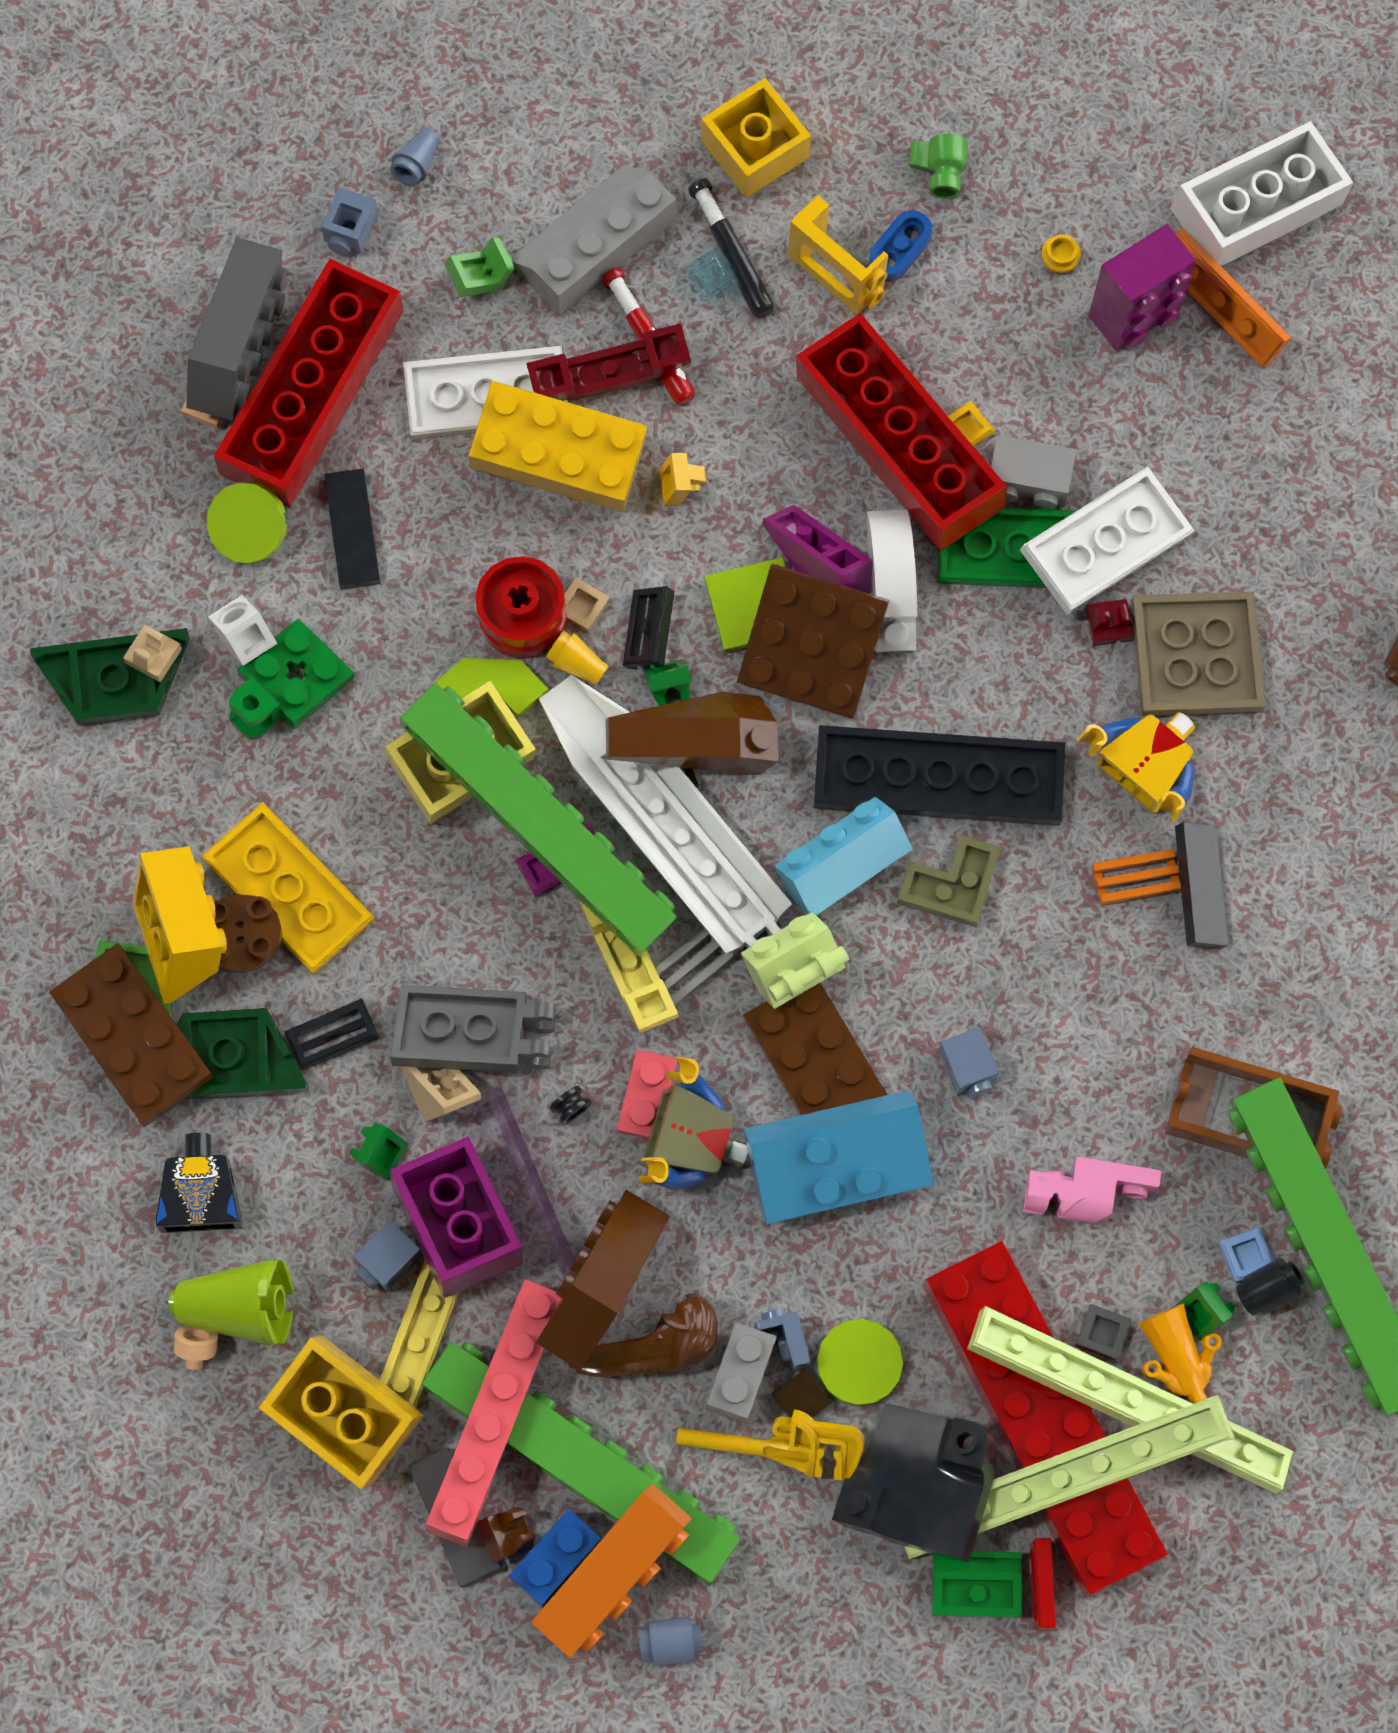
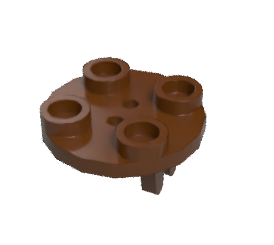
M237 894L222 898L221 900H214L216 912L214 921L217 929H223L227 943L226 953L221 954L219 969L225 972L243 974L257 970L271 961L280 947L283 931L278 914L271 907L268 899L261 896ZM242 924L243 927L237 928V925ZM240 939L244 940L242 943H237Z

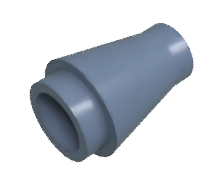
M423 127L415 137L392 156L390 170L399 182L408 186H415L418 182L425 180L436 148L441 141L439 135L432 129Z

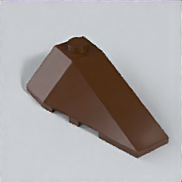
M718 692L608 717L605 720L606 759L745 775H761L779 762L778 722L761 697L756 695Z

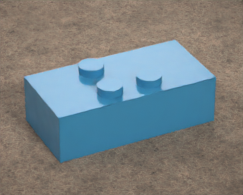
M909 1090L743 1129L760 1210L767 1224L934 1185L919 1107Z

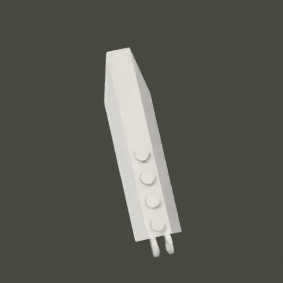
M573 675L567 677L539 698L572 767L726 955L744 946L747 949L752 947L757 941L755 938L765 930L769 936L781 930L776 922L792 906V903L679 767L606 759L605 720L608 717L629 713L628 710Z

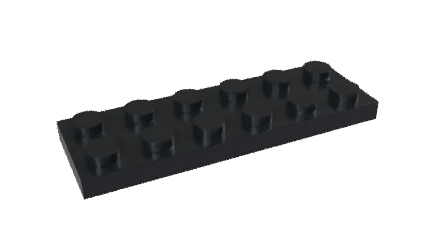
M819 725L813 808L854 811L861 803L876 797L895 811L896 814L1060 826L1063 811L1066 742Z

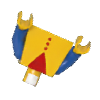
M1177 712L1166 725L1151 714L1142 720L1132 717L1100 727L1094 724L1088 725L1076 741L1078 743L1086 741L1092 746L1087 752L1090 757H1094L1103 748L1095 764L1153 814L1158 813L1161 809L1167 810L1172 815L1170 822H1176L1192 794L1195 768L1190 759L1194 751L1184 740L1195 730L1193 722L1184 714Z

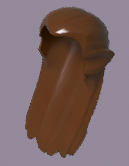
M688 1293L685 1300L677 1303L674 1313L661 1315L657 1327L649 1335L597 1345L581 1371L569 1363L568 1366L569 1368L576 1369L578 1374L593 1377H610L620 1374L639 1376L640 1374H656L659 1371L668 1373L671 1370L678 1372L706 1359L714 1350L718 1329L715 1310L704 1297Z

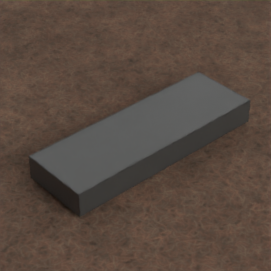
M445 1448L408 1465L429 1515L453 1458L449 1448ZM477 1524L467 1548L439 1537L460 1588L501 1570L498 1562L493 1564Z

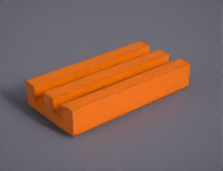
M1174 849L1093 863L1092 871L1100 906L1181 892L1178 876L1179 869L1178 864L1176 865ZM1166 862L1167 864L1166 867L1105 878L1102 875L1105 872ZM1167 876L1170 877L1171 881L1118 892H1106V887Z

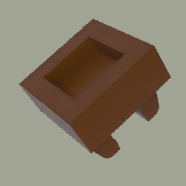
M516 1507L487 1516L477 1522L493 1564L521 1555L534 1548L535 1533L534 1531H528L523 1518L527 1515L524 1508Z

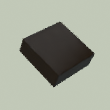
M807 1368L771 1393V1396L785 1415L791 1418L794 1409L803 1411L814 1418L832 1404Z

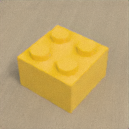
M766 78L701 118V142L745 198H748L809 159L810 133Z

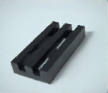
M668 586L633 590L622 664L627 669L637 670V666L643 669H650L651 665L657 668L664 667L675 593ZM647 598H649L647 616L645 618ZM642 633H643L644 636H643L642 650H641V655H639L640 645H641V639H642Z
M362 998L284 1031L301 1071L379 1038ZM359 1011L360 1019L304 1043H298V1037ZM364 1026L367 1029L363 1033L304 1057L303 1053Z

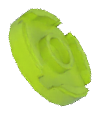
M239 482L225 487L213 498L207 511V530L211 543L221 555L234 562L254 563L269 558L281 547L287 534V523L285 524L284 516L286 512L283 503L272 490L259 483Z
M865 1319L844 1321L831 1329L821 1342L816 1361L819 1379L827 1392L841 1402L857 1407L876 1404L889 1396L900 1380L903 1367L901 1347L893 1334L881 1324Z

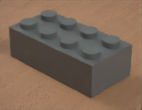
M236 237L188 357L186 408L233 421L238 407L244 406L251 389V384L248 383L250 375L257 377L263 356L262 353H259L262 345L269 346L273 335L274 323H271L274 315L279 317L283 310L285 293L281 291L287 276V268L282 267L283 250Z

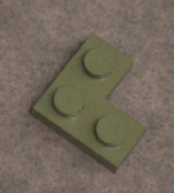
M961 835L950 873L909 861L897 904L976 928L1001 847Z

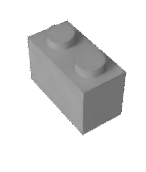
M997 435L991 468L1007 486L1006 502L1011 503L1017 501V499L1033 501L1034 506L1040 509L1053 510L1057 506L1065 507L1077 449Z
M735 1322L707 1401L706 1411L747 1425L777 1336Z

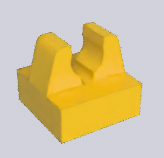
M671 453L659 469L664 506L681 505L690 492L700 491L699 484L707 483L705 467L688 464L687 453Z

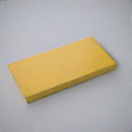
M264 802L258 805L201 856L202 860L236 895L261 896L268 899L280 920L283 931L281 942L312 975L375 920L374 916Z

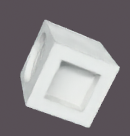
M243 595L208 616L226 648L243 666L277 644L260 613Z

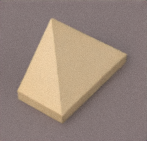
M401 1066L425 1122L481 1099V1092L460 1070Z

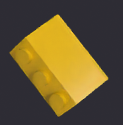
M190 846L140 853L132 904L164 1004L174 1002L218 972L221 954L226 953L227 950L225 933L222 928L217 929L214 921L216 912L213 897L206 895L203 888V867L200 862L194 861Z

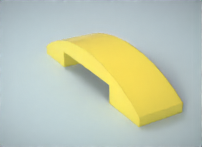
M579 900L613 982L639 1033L678 1018L679 1015L663 980H660L647 950L638 958Z

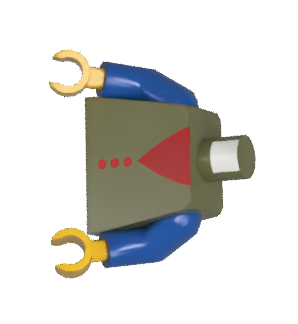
M681 1056L675 1057V1060L680 1065L679 1072L668 1071L666 1076L668 1080L679 1082L681 1086L675 1084L664 1089L644 1155L641 1158L640 1166L648 1168V1175L639 1176L638 1178L640 1183H654L673 1191L701 1184L705 1177L718 1173L721 1162L740 1168L748 1153L746 1143L729 1137L734 1117L725 1111V1104L699 1074V1066L696 1060Z

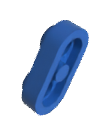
M905 211L896 217L873 245L869 255V265L883 252L887 253L888 258L896 263L892 267H887L886 272L888 275L885 281H895L901 278L928 246L932 234V224L929 218L919 211ZM908 230H914L919 236L910 239L904 233Z

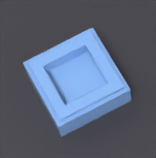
M1260 1227L1218 1243L1234 1283L1242 1281L1244 1276L1273 1261Z

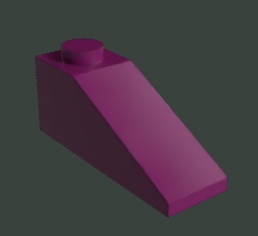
M792 505L763 518L764 528L795 571L871 594L872 560L800 508Z

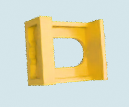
M817 195L790 221L788 256L856 314L866 306L872 309L885 294L884 283L888 275L886 272L888 254L883 252L867 268L860 264L827 235L829 204ZM815 251L847 279L854 293L809 255Z

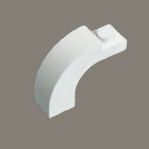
M867 511V546L869 557L872 560L873 595L890 600L875 651L916 650V569L913 536L908 511Z

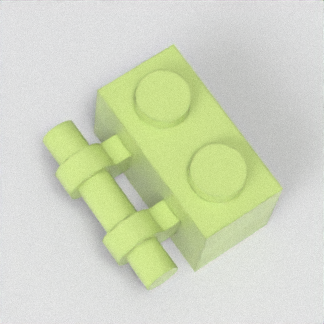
M813 912L806 916L795 918L785 928L771 936L757 940L752 947L741 952L758 992L774 1009L846 968L844 963L849 960L842 946L837 947L829 927Z

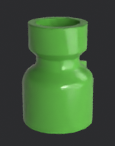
M939 134L933 136L929 142L915 141L911 143L909 166L917 170L934 173L930 178L929 193L931 196L954 199L960 195L961 179L958 177V174L962 173L967 165L968 141L955 134Z

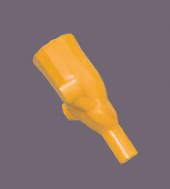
M1184 1303L1138 1322L1137 1325L1148 1338L1165 1370H1162L1159 1362L1151 1360L1142 1365V1374L1145 1377L1154 1378L1165 1383L1166 1388L1170 1392L1178 1396L1188 1397L1192 1404L1207 1399L1204 1388L1211 1378L1212 1366L1210 1364L1216 1351L1221 1347V1337L1215 1333L1203 1337L1201 1344L1204 1349L1199 1355L1186 1316ZM1210 1338L1214 1340L1213 1346L1209 1344ZM1150 1365L1154 1367L1153 1373L1148 1370Z

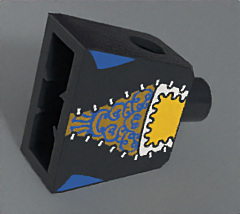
M186 1134L185 1157L166 1159L156 1215V1227L161 1233L243 1229L231 1163L226 1155H211V1134Z

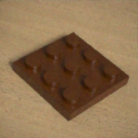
M772 564L768 572L737 683L854 718L890 600Z

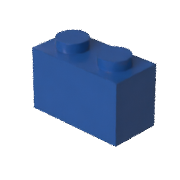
M568 1508L509 1574V1577L543 1608L602 1539Z

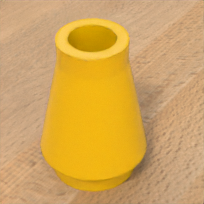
M565 631L560 634L546 656L547 659L553 662L552 667L589 681L595 686L609 667L575 633L571 636Z

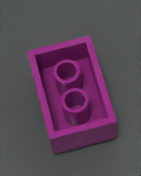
M1168 223L1101 266L1088 316L1115 351L1120 350L1126 345L1129 349L1138 346L1147 338L1148 331L1158 325L1161 328H1166L1180 316V309L1186 298L1185 294L1188 284L1192 280L1191 275L1196 259Z
M469 1136L390 1170L392 1190L444 1299L523 1264L522 1245Z

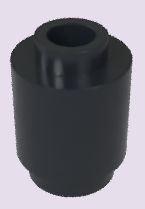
M1279 1257L1244 1276L1243 1282L1236 1286V1291L1241 1303L1252 1316L1258 1313L1266 1315L1301 1295L1300 1285L1304 1284V1280L1298 1267L1292 1261L1286 1263Z

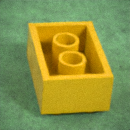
M324 1336L311 1337L259 1406L261 1411L360 1489L372 1486L424 1417L421 1412Z

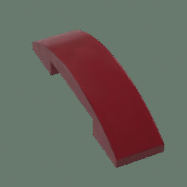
M679 323L642 333L643 339L568 359H566L565 353L528 362L526 365L533 392L561 401L573 400L621 390L675 371L691 363L682 325Z

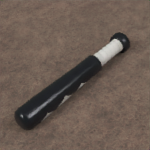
M703 178L693 182L689 186L688 192L693 199L699 201L703 212H705V216L711 224L710 231L751 313L757 318L766 317L773 311L774 303L738 240L728 219H724L713 195L710 193L712 190L710 181Z

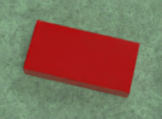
M1035 1538L1029 1544L1034 1629L1036 1631H1052L1056 1628L1051 1538Z

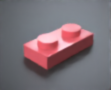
M637 1049L617 1125V1132L643 1139L649 1138L662 1092L673 1084V1081L668 1080L666 1076L668 1071L676 1072L678 1061L675 1058Z

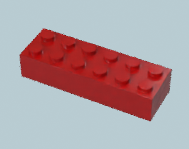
M329 258L245 401L244 406H242L215 452L214 459L219 475L235 483H259L272 490L284 506L291 508L404 312L399 290Z
M861 313L796 355V373L799 382L940 551L1005 508L1006 484Z

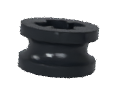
M579 1085L563 1093L549 1107L552 1113L560 1115L559 1122L562 1126L573 1121L592 1104L589 1098L581 1096L582 1089Z

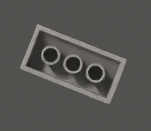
M623 165L511 257L514 269L561 315L600 283L602 276L607 271L622 265L677 219V199L650 172Z

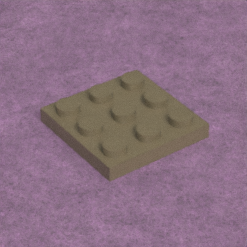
M1254 591L1133 595L1131 610L1141 716L1149 714L1154 716L1175 715L1177 712L1184 715L1263 712L1266 705Z

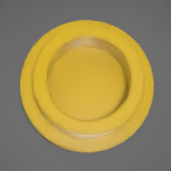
M1064 234L1048 239L1041 251V259L1045 267L1059 274L1074 270L1079 264L1081 250L1077 242L1072 237Z

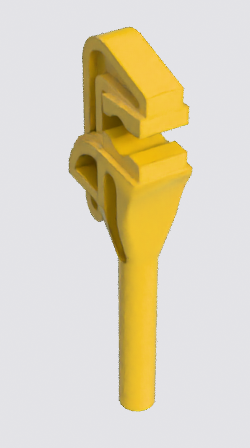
M794 1409L792 1418L781 1416L775 1419L772 1426V1433L775 1436L768 1439L679 1427L676 1445L762 1456L796 1469L810 1478H821L825 1462L822 1457L826 1450V1444L835 1445L833 1452L836 1459L834 1480L842 1481L845 1478H850L857 1468L865 1441L862 1432L854 1426L815 1421L803 1411Z

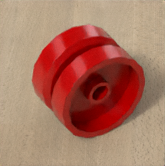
M526 556L506 558L491 566L479 581L475 600L480 629L489 645L501 654L517 659L538 657L549 651L560 634L565 631L568 619L563 584L555 570L541 560Z

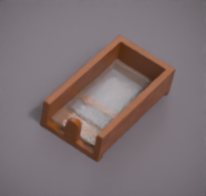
M1192 1046L1186 1055L1165 1134L1248 1158L1246 1150L1251 1148L1245 1133L1237 1134L1229 1120L1227 1111L1232 1109L1229 1100L1268 1081L1281 1077L1326 1169L1332 1152V1145L1326 1144L1329 1130L1337 1129L1343 1106L1337 1104L1340 1091Z

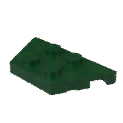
M187 628L159 631L180 643L182 648L161 682L129 666L123 659L138 634L30 648V654L77 725H86L160 715L190 637Z
M267 1008L182 1013L177 1023L178 1027L214 1076L213 1079L185 1099L309 1092V1085Z

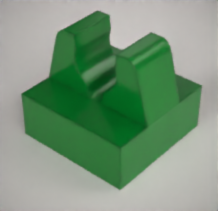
M682 659L665 663L664 667L657 668L654 666L650 669H642L647 687L659 706L666 704L665 693L671 687L678 690L681 701L689 699L691 678L688 666Z
M374 1122L372 1127L362 1128L360 1133L366 1139L360 1150L351 1149L350 1156L374 1175L390 1181V1170L397 1167L409 1144L388 1127Z
M1208 1281L1204 1282L1175 1305L1184 1303L1190 1329L1199 1341L1206 1335L1214 1332L1233 1316L1232 1312L1235 1306L1232 1302L1227 1305L1223 1303L1216 1293L1220 1289L1217 1283L1209 1284Z

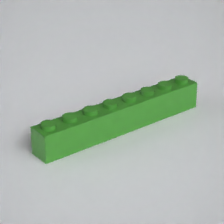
M435 682L400 717L399 725L639 958L677 918L672 912L675 908L674 904L659 890L653 894L642 883L645 879L644 875L631 862L627 861L623 865L612 854L615 848L605 836L599 832H596L594 835L582 825L585 821L584 817L574 806L568 802L563 806L551 795L555 791L554 788L543 776L537 773L533 777L521 766L525 762L522 756L508 744L503 748L492 737L495 732L482 717L477 715L473 719L462 708L465 702L452 688L447 686L442 689Z
M1281 1077L1275 1078L1230 1099L1229 1102L1232 1109L1227 1111V1115L1236 1133L1241 1134L1244 1132L1251 1148L1246 1150V1154L1253 1169L1257 1174L1262 1171L1265 1174L1270 1185L1269 1188L1265 1189V1193L1272 1208L1276 1213L1281 1210L1283 1211L1289 1224L1288 1227L1284 1228L1285 1235L1295 1252L1301 1250L1308 1263V1266L1303 1268L1304 1274L1313 1291L1320 1289L1328 1304L1322 1307V1310L1333 1331L1340 1329L1347 1343L1341 1347L1345 1359L1352 1370L1359 1368L1366 1384L1360 1386L1366 1402L1371 1410L1379 1408L1381 1414L1388 1416L1398 1411V1317Z
M451 1341L421 1385L425 1391L468 1419L489 1368L488 1365L482 1362L486 1355L466 1341L461 1347ZM537 1390L532 1396L527 1393L506 1446L616 1522L641 1493L653 1483L692 1518L683 1529L689 1534L687 1539L673 1555L669 1554L666 1550L662 1554L708 1586H711L740 1543V1538L734 1535L738 1528L719 1514H715L712 1519L698 1510L701 1503L684 1490L679 1489L674 1494L661 1485L665 1478L651 1467L643 1464L640 1470L625 1460L629 1453L616 1443L607 1439L604 1445L590 1436L593 1429L578 1417L571 1415L566 1420L553 1411L557 1404Z

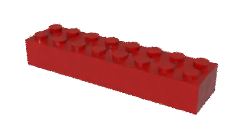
M1003 1241L925 1279L922 1287L1018 1470L1106 1437L1090 1406L967 1349L979 1311L985 1306L1054 1338ZM1128 1478L1039 1511L1084 1598L1109 1587L1168 1555Z

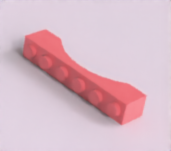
M524 1279L426 1522V1532L467 1548L515 1421L546 1350L536 1344V1341L561 1300V1297L556 1295L557 1291Z

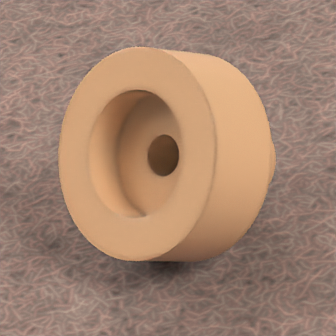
M189 1326L181 1327L174 1333L173 1351L175 1355L186 1360L185 1366L187 1369L199 1370L203 1367L204 1360L211 1359L216 1355L218 1334Z

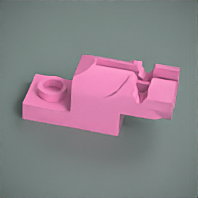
M1078 1156L1072 1164L1071 1177L1065 1176L1066 1171L1030 1170L1026 1184L1023 1212L1044 1215L1049 1202L1053 1200L1057 1207L1056 1217L1058 1219L1092 1224L1108 1221L1112 1215L1116 1188L1122 1189V1195L1125 1197L1147 1199V1194L1154 1195L1160 1186L1161 1170Z

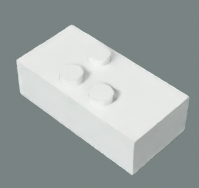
M1310 121L1180 185L1171 210L1182 227L1220 266H1223L1341 206L1353 185V181Z

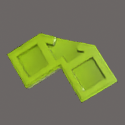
M463 658L435 681L442 689L449 686L461 698L491 681L508 708L518 719L538 703L540 697L549 691L522 660Z

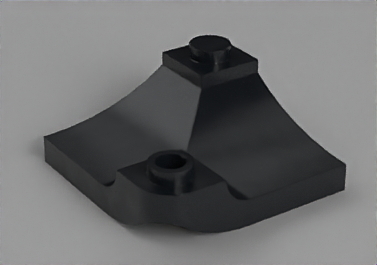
M885 1403L865 1454L851 1477L844 1479L832 1520L845 1528L881 1537L891 1543L969 1563L995 1473L997 1452L993 1435L982 1425L973 1421L957 1417L954 1419L944 1418ZM968 1437H972L973 1442L971 1446L963 1449L964 1441Z

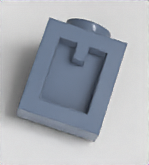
M780 1308L761 1314L762 1321L755 1323V1329L766 1333L782 1331L783 1336L776 1338L781 1362L790 1361L792 1372L809 1368L810 1358L798 1313L787 1314L786 1308Z

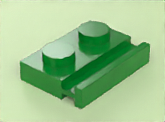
M972 1551L969 1563L932 1554V1616L1022 1617V1552Z

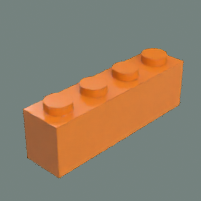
M652 1483L641 1493L531 1623L569 1658L580 1648L588 1653L604 1635V1632L598 1628L608 1616L616 1621L633 1601L627 1594L634 1585L638 1583L644 1588L661 1569L655 1563L665 1550L673 1555L687 1539L689 1534L683 1529L692 1518Z

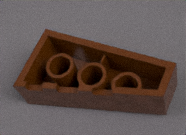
M627 1189L617 1204L609 1200L597 1220L598 1223H596L583 1246L590 1250L582 1247L569 1269L576 1274L569 1271L558 1288L556 1295L561 1297V1300L538 1337L536 1344L581 1371L618 1314L670 1216Z

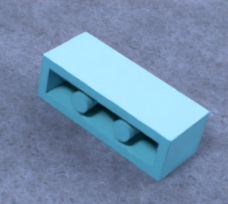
M874 797L870 801L858 805L852 813L836 824L823 829L820 835L802 847L792 850L786 858L774 866L793 902L806 914L813 912L815 915H818L910 852L913 848L895 811Z

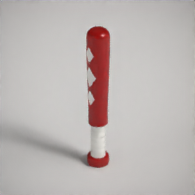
M618 267L613 268L602 276L601 281L606 288H611L612 292H614L615 297L627 314V322L638 340L643 339L642 333L656 330L644 308L637 304L634 296L624 283L625 274L623 270ZM682 368L659 377L675 404L685 405L694 398L695 390Z

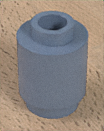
M690 1616L648 1621L649 1626L638 1627L642 1663L653 1662V1666L693 1662L695 1661V1652L703 1651L700 1624L691 1625Z

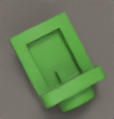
M500 237L491 238L484 250L451 255L445 263V267L460 297L489 293L501 289L514 270L511 255L505 249Z

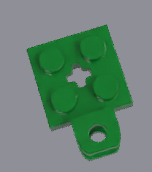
M299 619L295 620L274 638L277 642L276 645L244 666L238 667V676L245 682L233 692L229 699V707L231 709L229 720L247 739L253 740L261 737L280 720V716L293 729H296L354 678V672ZM293 666L302 667L305 679L300 680L297 677L291 680L288 679L289 668Z

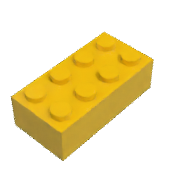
M492 380L468 455L469 466L477 471L624 512L646 441L647 425Z

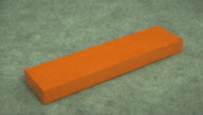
M1184 228L1177 230L1175 234L1196 259L1191 275L1192 280L1188 284L1186 291L1262 368L1270 365L1291 340V337Z

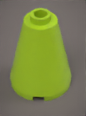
M268 1259L183 1280L170 1293L169 1311L181 1325L268 1346L283 1344L290 1333L293 1311L284 1313L286 1306L285 1294H294L291 1273L285 1261Z

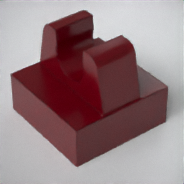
M1127 599L1087 604L1086 613L1093 646L1133 641L1134 633Z

